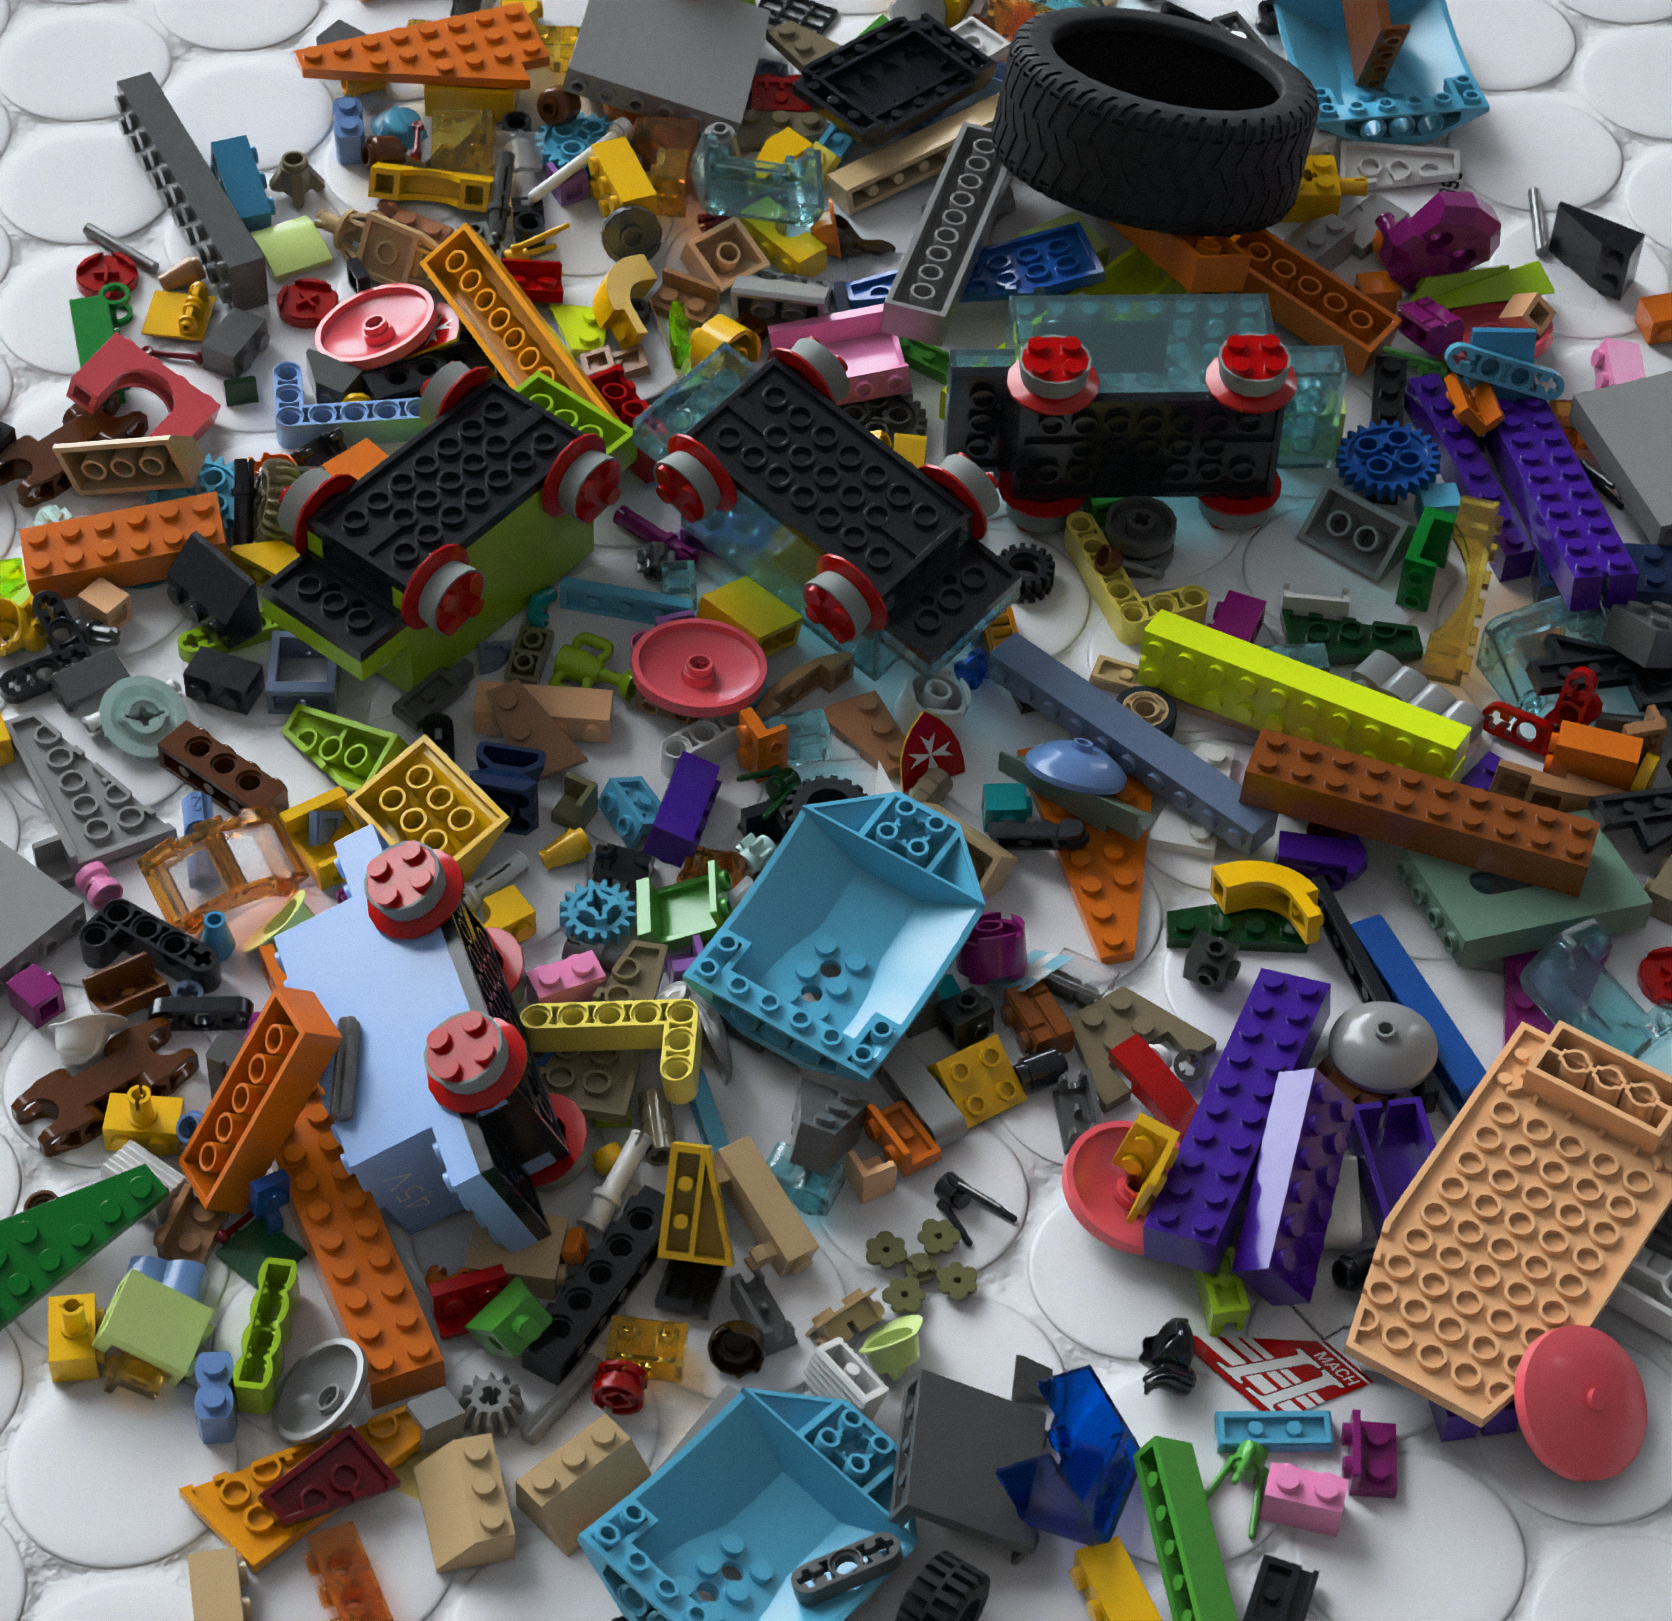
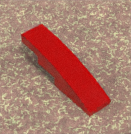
M1136 1033L1109 1050L1108 1059L1131 1082L1130 1091L1154 1115L1153 1119L1180 1132L1177 1141L1181 1144L1199 1105L1164 1061Z

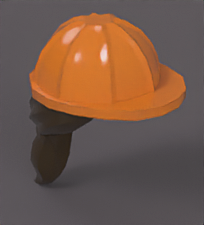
M828 198L830 209L820 213L810 227L811 235L827 247V255L838 256V259L842 258L841 255L855 257L863 253L865 255L869 253L880 256L886 252L895 253L896 251L895 246L888 241L880 239L865 240L861 238L848 220L834 213L832 198Z

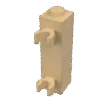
M748 1135L719 1149L714 1157L721 1189L724 1188L759 1244L749 1250L750 1256L744 1259L751 1273L757 1268L761 1269L769 1262L779 1277L790 1271L793 1274H798L812 1265L813 1261L811 1259L818 1250L819 1245L750 1136Z

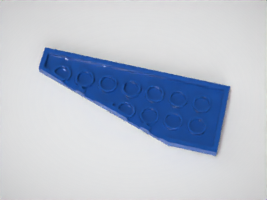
M1076 222L984 246L960 303L1061 295L1067 291L1091 287L1097 283L1105 282V271L1081 223ZM898 269L845 283L851 310L884 304Z

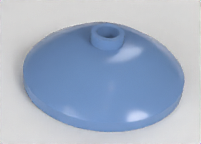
M1084 738L1062 739L1039 744L1027 752L1024 761L1027 769L1040 779L1055 786L1079 793L1093 795L1116 794L1124 790L1127 781L1121 766L1105 751L1093 746L1091 741Z

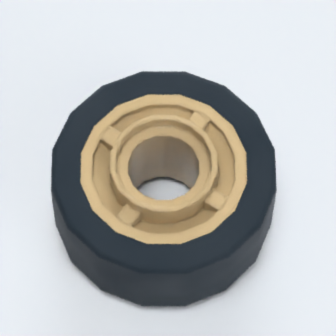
M1134 686L1124 690L1116 697V701L1172 738L1176 725L1177 709L1170 695L1155 687Z

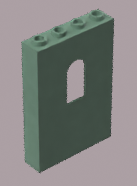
M1588 809L1568 813L1596 821ZM1600 828L1579 898L1539 886L1498 894H1483L1471 886L1469 879L1472 875L1485 871L1402 848L1400 859L1396 864L1398 878L1405 883L1412 894L1414 903L1420 906L1427 917L1429 926L1436 931L1443 942L1445 951L1452 956L1458 967L1644 928L1653 904L1648 894L1606 834L1601 832Z

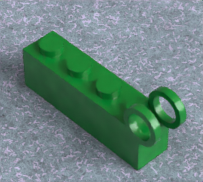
M109 283L100 289L99 296L69 300L80 368L115 332L120 334V329L113 327H122L132 321L133 309L128 304L131 300V293L126 285L122 283ZM115 290L125 294L122 299L117 301H110L104 297L108 292ZM116 309H123L128 314L124 318L117 319ZM130 387L116 391L119 394L120 404L126 403L124 390H130ZM107 400L106 402H104V404H103L102 407L107 406L108 403H109V400Z

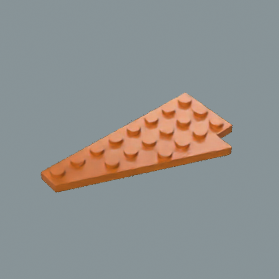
M522 2L294 50L295 61L303 78L527 90L530 89V78L526 70L550 65V55Z
M1033 747L1017 750V756H1026L1027 752ZM1125 773L1127 781L1124 790L1111 795L1126 804L1150 813L1153 792L1143 783ZM1029 789L1041 820H1048L1059 824L1065 818H1072V820L1075 818L1077 820L1080 819ZM1083 821L1085 829L1090 836L1087 847L1083 849L1076 848L1075 850L1053 851L1100 967L1134 960L1148 829L1134 842L1113 828H1110L1105 834Z

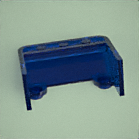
M1086 1365L1038 1380L1036 1384L1055 1415L1048 1431V1440L1051 1447L1061 1457L1059 1464H1057L1050 1452L997 1468L995 1474L1014 1503L1018 1516L1027 1525L1095 1547L1110 1542L1137 1479L1133 1455L1140 1449V1446L1092 1366Z

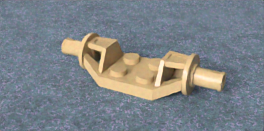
M321 209L316 214L315 218L322 221L314 220L315 227L334 234L333 244L335 248L341 250L346 261L358 257L370 275V279L384 285L394 283L412 284L426 291L435 290L440 293L432 280L426 279L428 275L419 264L439 246L427 234L376 212L359 213L356 210L349 209L339 217ZM354 241L359 243L358 250L352 245Z

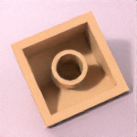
M737 215L687 241L680 256V260L692 277L719 286L720 294L732 287L737 275H755L771 265Z

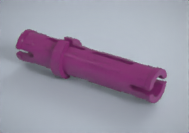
M625 505L619 507L624 514L616 510L613 516L614 524L621 526L646 543L655 541L665 543L670 551H676V562L686 569L693 567L688 560L694 565L697 563L699 552L681 542L675 533L665 532Z

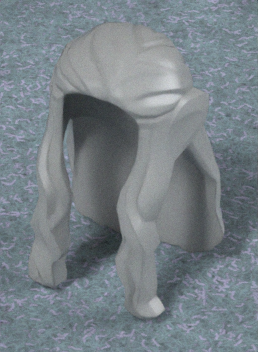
M676 981L667 985L657 995L655 1000L689 999L695 1002L698 1006L703 1032L702 1048L713 1059L717 1071L726 1086L731 1081L733 1068L726 1029L719 1013L685 981ZM658 1049V1053H659L660 1058H661L662 1049Z

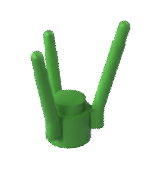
M1383 347L1384 352L1406 359L1407 367L1418 369L1417 377L1438 373L1445 385L1444 378L1447 376L1446 363L1429 360L1396 348Z
M1245 1440L1239 1444L1235 1455H1229L1224 1467L1206 1488L1205 1495L1208 1501L1231 1471L1234 1475L1231 1479L1233 1485H1237L1240 1480L1251 1482L1255 1479L1256 1486L1248 1533L1249 1539L1254 1540L1259 1523L1264 1485L1269 1474V1469L1264 1466L1268 1459V1452L1261 1444Z

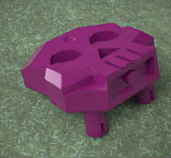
M1438 192L1412 217H1405L1396 223L1394 215L1391 212H1386L1379 215L1375 220V224L1378 226L1384 239L1378 254L1391 279L1413 294L1417 290L1415 286L1421 278L1467 271L1490 260L1500 246L1501 222L1493 207L1473 192Z

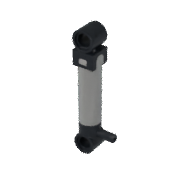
M512 111L502 117V137L480 138L479 149L481 151L504 149V151H510L516 155L510 200L515 244H518L545 232V219L542 199L535 203L528 199L529 192L539 185L531 118L525 112ZM546 239L527 247V249L530 250L546 245Z

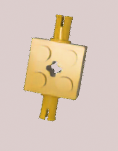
M1308 155L1296 202L1287 215L1278 223H1304L1329 214L1338 216L1341 196H1367V177L1341 178L1337 172L1335 155Z

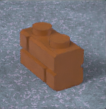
M1040 980L1024 992L1018 991L1022 987L1021 985L1005 991L1003 1004L1000 1007V1016L1006 1027L1012 1026L1016 1032L1017 1044L1022 1053L1028 1052L1031 1055L1053 1047L1057 1052L1061 1051L1065 1054L1073 1049L1075 1030L1043 980Z

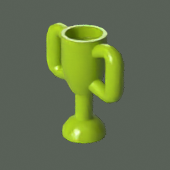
M589 632L578 634L573 639L571 645L564 644L555 659L554 674L548 682L549 686L571 687L560 683L562 680L567 679L576 683H582V688H592L594 683L602 681L618 687L619 694L626 701L632 700L636 693V685L632 679L631 670L626 671L622 675L605 669L604 664L614 653L613 643L606 638ZM581 645H586L603 652L596 657L582 650Z

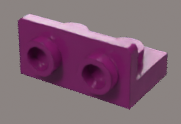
M1352 1409L1349 1423L1343 1422L1341 1432V1445L1348 1446V1456H1343L1342 1478L1349 1480V1495L1395 1499L1397 1494L1396 1424L1361 1421L1360 1410Z

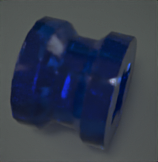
M975 648L968 653L967 659L963 658L955 663L954 673L957 679L960 681V678H962L968 684L970 690L979 688L983 683V679H990L987 676L989 654L981 648Z

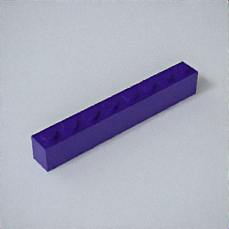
M1438 373L1408 378L1404 409L1415 429H1423L1422 437L1431 435L1432 443L1438 444V452H1441L1440 475L1445 483H1456L1463 504L1461 513L1499 583L1530 577L1536 549L1467 425L1462 426L1453 415L1452 411L1456 408L1445 395L1447 389Z

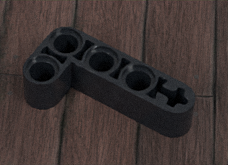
M110 900L79 931L83 961L88 967L93 969L107 967L123 951L132 956L146 951L150 954L155 969L178 982L194 980L201 984L204 993L214 992L221 985L222 977L217 951L128 900Z

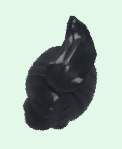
M1172 1318L1162 1326L1157 1335L1143 1339V1352L1139 1356L1138 1361L1144 1367L1150 1369L1142 1378L1145 1395H1148L1154 1389L1160 1388L1174 1394L1186 1396L1195 1387V1382L1197 1381L1196 1373L1190 1367L1195 1346L1193 1332L1188 1324L1189 1319Z

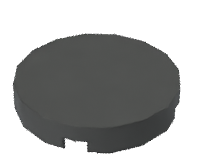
M638 205L622 206L611 212L603 223L601 243L607 255L615 262L628 256L644 254L649 261L659 251L661 246L662 227L655 214L646 207Z

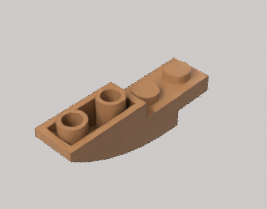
M1500 759L1489 792L1517 798L1521 801L1549 807L1564 813L1588 809L1592 816L1593 813L1588 804L1593 796L1629 792L1572 773H1567L1566 779L1503 759Z

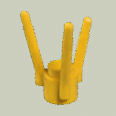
M564 223L524 242L510 245V249L501 251V259L531 260L530 256L556 249L557 244L555 243L530 250L527 247L570 228V224Z

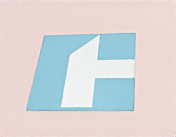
M1033 950L1027 954L1028 963L1024 969V977L1019 979H1006L1005 977L990 979L991 981L987 984L1009 989L1021 985L1022 987L1018 991L1024 992L1074 957Z

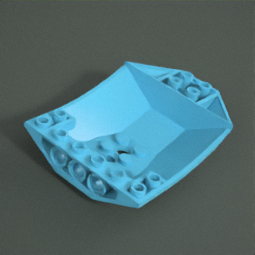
M1274 0L1279 33L1287 60L1311 81L1316 90L1319 103L1317 128L1353 141L1399 145L1425 143L1489 112L1490 105L1472 75L1460 47L1446 0H1388L1391 25L1410 24V30L1384 85L1374 87L1384 90L1383 92H1376L1375 89L1365 86H1355L1342 0Z
M900 791L801 805V811L762 872L722 927L684 972L682 980L742 1035L801 1068L868 1083L925 1007L963 949L985 909L984 898L961 824ZM832 964L837 966L841 973L837 977L828 978L821 973L820 969L824 965ZM806 993H815L821 999L808 1002L802 996Z
M742 1387L740 1393L660 1469L577 1537L581 1548L622 1615L628 1621H846L894 1571L820 1603L806 1605L799 1602L794 1595L791 1584V1575L794 1570L807 1562L879 1532H890L898 1537L903 1553V1561L918 1544L915 1516L904 1526L889 1522L898 1446L896 1442L848 1400ZM885 1549L878 1551L883 1556L889 1554ZM864 1556L863 1559L865 1565L869 1564L870 1562H868L867 1556ZM845 1562L837 1568V1572L840 1574H850L857 1569L858 1565L853 1562ZM724 1566L736 1568L741 1573L742 1579L740 1581L728 1580L722 1574L721 1568ZM826 1572L825 1574L829 1581L831 1580L830 1572ZM812 1580L805 1582L809 1588L816 1585ZM704 1591L709 1593L714 1598V1601L706 1602L702 1600L697 1592Z

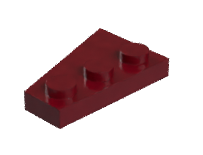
M349 1424L260 1493L258 1501L282 1529H286L397 1489L402 1482L358 1431Z

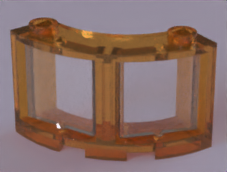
M263 806L240 809L237 813L238 817L228 818L224 821L221 815L207 819L192 826L194 833L182 836L177 841L174 836H171L136 860L167 923L183 932H188V934H195L203 930L204 917L211 911H219L224 914L252 901L274 896L287 897L299 890V885L309 877V874L274 807Z

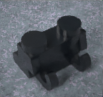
M339 427L329 434L325 432L290 454L291 458L296 461L298 466H321L348 449L343 442L344 434Z
M609 843L607 846L596 845L594 853L595 862L592 870L593 881L601 883L605 879L607 880V885L611 886L614 879L627 882L625 889L636 892V880L646 877L652 879L655 858L641 851Z

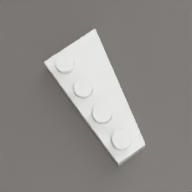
M1341 140L1340 177H1367L1368 190L1457 181L1459 179L1460 149Z
M1201 742L1195 755L1227 777H1230L1235 748ZM1167 801L1148 835L1147 847L1214 859L1218 835L1211 830L1205 829L1198 821L1185 812L1179 811L1172 803Z

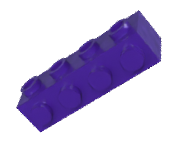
M684 750L682 751L643 847V853L658 858L663 863L672 864L679 868L682 867L686 856L693 858L722 784L721 781L716 779L721 766Z

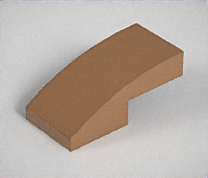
M642 344L612 353L610 346L607 345L579 354L583 370L587 376H591L619 363L624 369L626 379L651 374Z

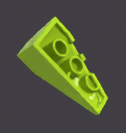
M299 703L295 706L281 731L339 786L352 792L357 791L409 747L398 734Z

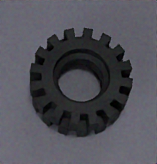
M1020 543L1019 548H1016L1015 544L1009 546V551L1004 548L1001 551V555H998L1016 571L1026 570L1035 574L1032 576H1022V583L1008 595L1010 601L1013 602L1016 597L1019 598L1018 603L1024 604V599H1029V603H1035L1036 597L1041 601L1045 598V594H1050L1054 582L1055 561H1053L1051 554L1046 555V549L1043 547L1038 551L1036 550L1037 545L1032 543L1030 548H1026V543Z

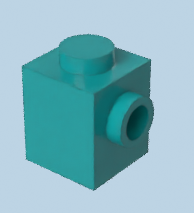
M1024 783L983 784L981 810L984 832H988L989 822H1001L1005 819H1012L1020 823H1026V818L1032 817V797H1026Z

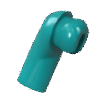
M547 586L529 598L526 620L531 627L535 626L543 629L547 627L549 622L546 620L550 619L548 613L543 612L544 608L556 601L558 597L557 591L553 587Z

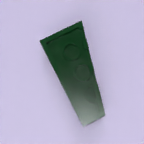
M1281 608L1280 621L1288 657L1304 664L1362 663L1376 649L1389 653L1398 661L1422 660L1423 647L1417 626L1374 621L1372 625L1362 624L1356 621V618L1343 617L1342 621L1323 619V614L1309 612V617L1293 615V610Z
M1218 904L1167 911L1166 948L1190 949L1200 930L1239 945L1238 951L1307 953L1309 944H1305L1290 921L1283 915L1271 910L1252 908L1224 914Z

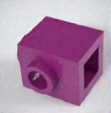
M35 963L24 971L17 972L6 982L10 1005L36 1029H39L66 1010L62 988L57 978L49 971L45 973Z

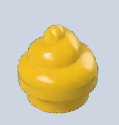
M618 1142L610 1143L591 1154L594 1161L592 1167L599 1175L607 1177L623 1149L620 1148Z

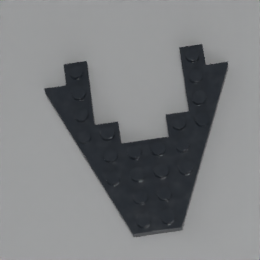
M1548 633L1543 643L1551 659L1529 661L1525 669L1537 696L1560 694L1568 674L1578 667H1587L1597 675V689L1627 686L1639 712H1646L1648 705L1655 704L1658 710L1669 709L1672 714V668H1644L1607 645ZM1582 676L1574 680L1578 683L1576 691L1589 687L1584 684L1585 678ZM1670 758L1666 768L1672 778V758ZM1672 787L1593 796L1588 804L1596 822H1600L1599 828L1601 832L1632 828L1644 854H1649L1672 839Z

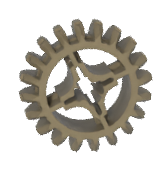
M269 458L265 460L256 477L254 488L257 489V497L254 498L253 540L256 543L276 540L288 543L292 535L281 530L278 523L281 505L279 496L284 488L291 486L301 476L298 465L287 461V459Z

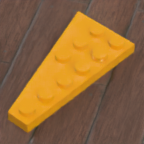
M406 1405L371 1417L368 1423L355 1428L391 1470L419 1450L421 1429L406 1411ZM344 1428L332 1432L331 1437L313 1444L311 1442L298 1444L252 1461L250 1467L232 1474H228L227 1471L213 1476V1481L197 1487H193L192 1484L179 1489L180 1498L228 1548L236 1547L237 1557L242 1562L246 1561V1566L255 1574L339 1511L336 1510L282 1529L260 1504L258 1496Z

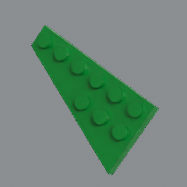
M146 1164L139 1165L0 1220V1331L171 1195Z

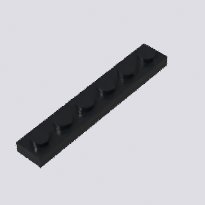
M1376 356L1370 419L1376 426H1381L1382 420H1386L1389 426H1392L1398 420L1399 427H1403L1407 371L1406 359ZM1372 494L1366 499L1373 503L1397 506L1398 495L1395 496L1394 502H1391L1388 496H1383L1380 501H1377V494Z

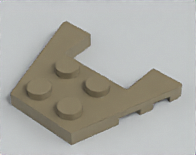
M1125 986L1067 1017L1075 1030L1074 1047L1079 1059L1083 1061L1086 1069L1092 1070L1095 1089L1099 1098L1098 1104L1104 1114L1131 1098V1089L1113 1071L1117 1067L1108 1059L1109 1050L1136 1033L1147 1044H1160L1167 1040L1178 1053L1182 1050L1194 1049L1205 1057L1216 1049L1217 1042L1214 1038ZM1186 1056L1185 1060L1190 1065L1196 1062L1194 1061L1195 1056Z

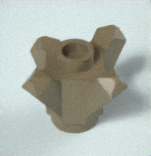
M289 151L282 156L279 168L269 180V186L272 191L284 192L292 197L293 207L300 210L305 206L304 194L310 189H313L315 192L323 190L325 188V181L308 164V160L302 152Z

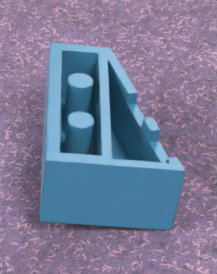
M247 135L211 142V171L216 179H218L220 186L247 230L253 232L271 227L272 215L276 214L272 197H267L264 190L267 189V181L264 172L258 171L256 164L259 163V158L255 145L250 146Z

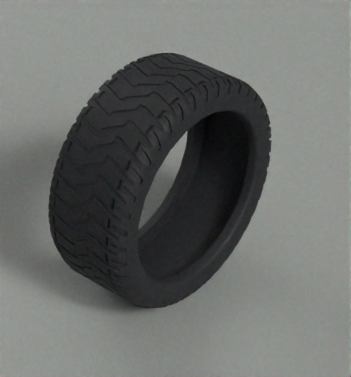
M1119 7L1062 8L1060 10L1040 13L1033 16V18H1029L1014 34L1009 47L993 120L992 141L997 157L1009 172H1012L1016 178L1026 183L1027 186L1035 191L1041 192L1044 196L1075 210L1114 223L1161 233L1189 236L1242 235L1272 227L1280 222L1295 204L1318 118L1319 103L1316 90L1311 81L1297 67L1276 53L1234 33L1194 20L1153 11Z

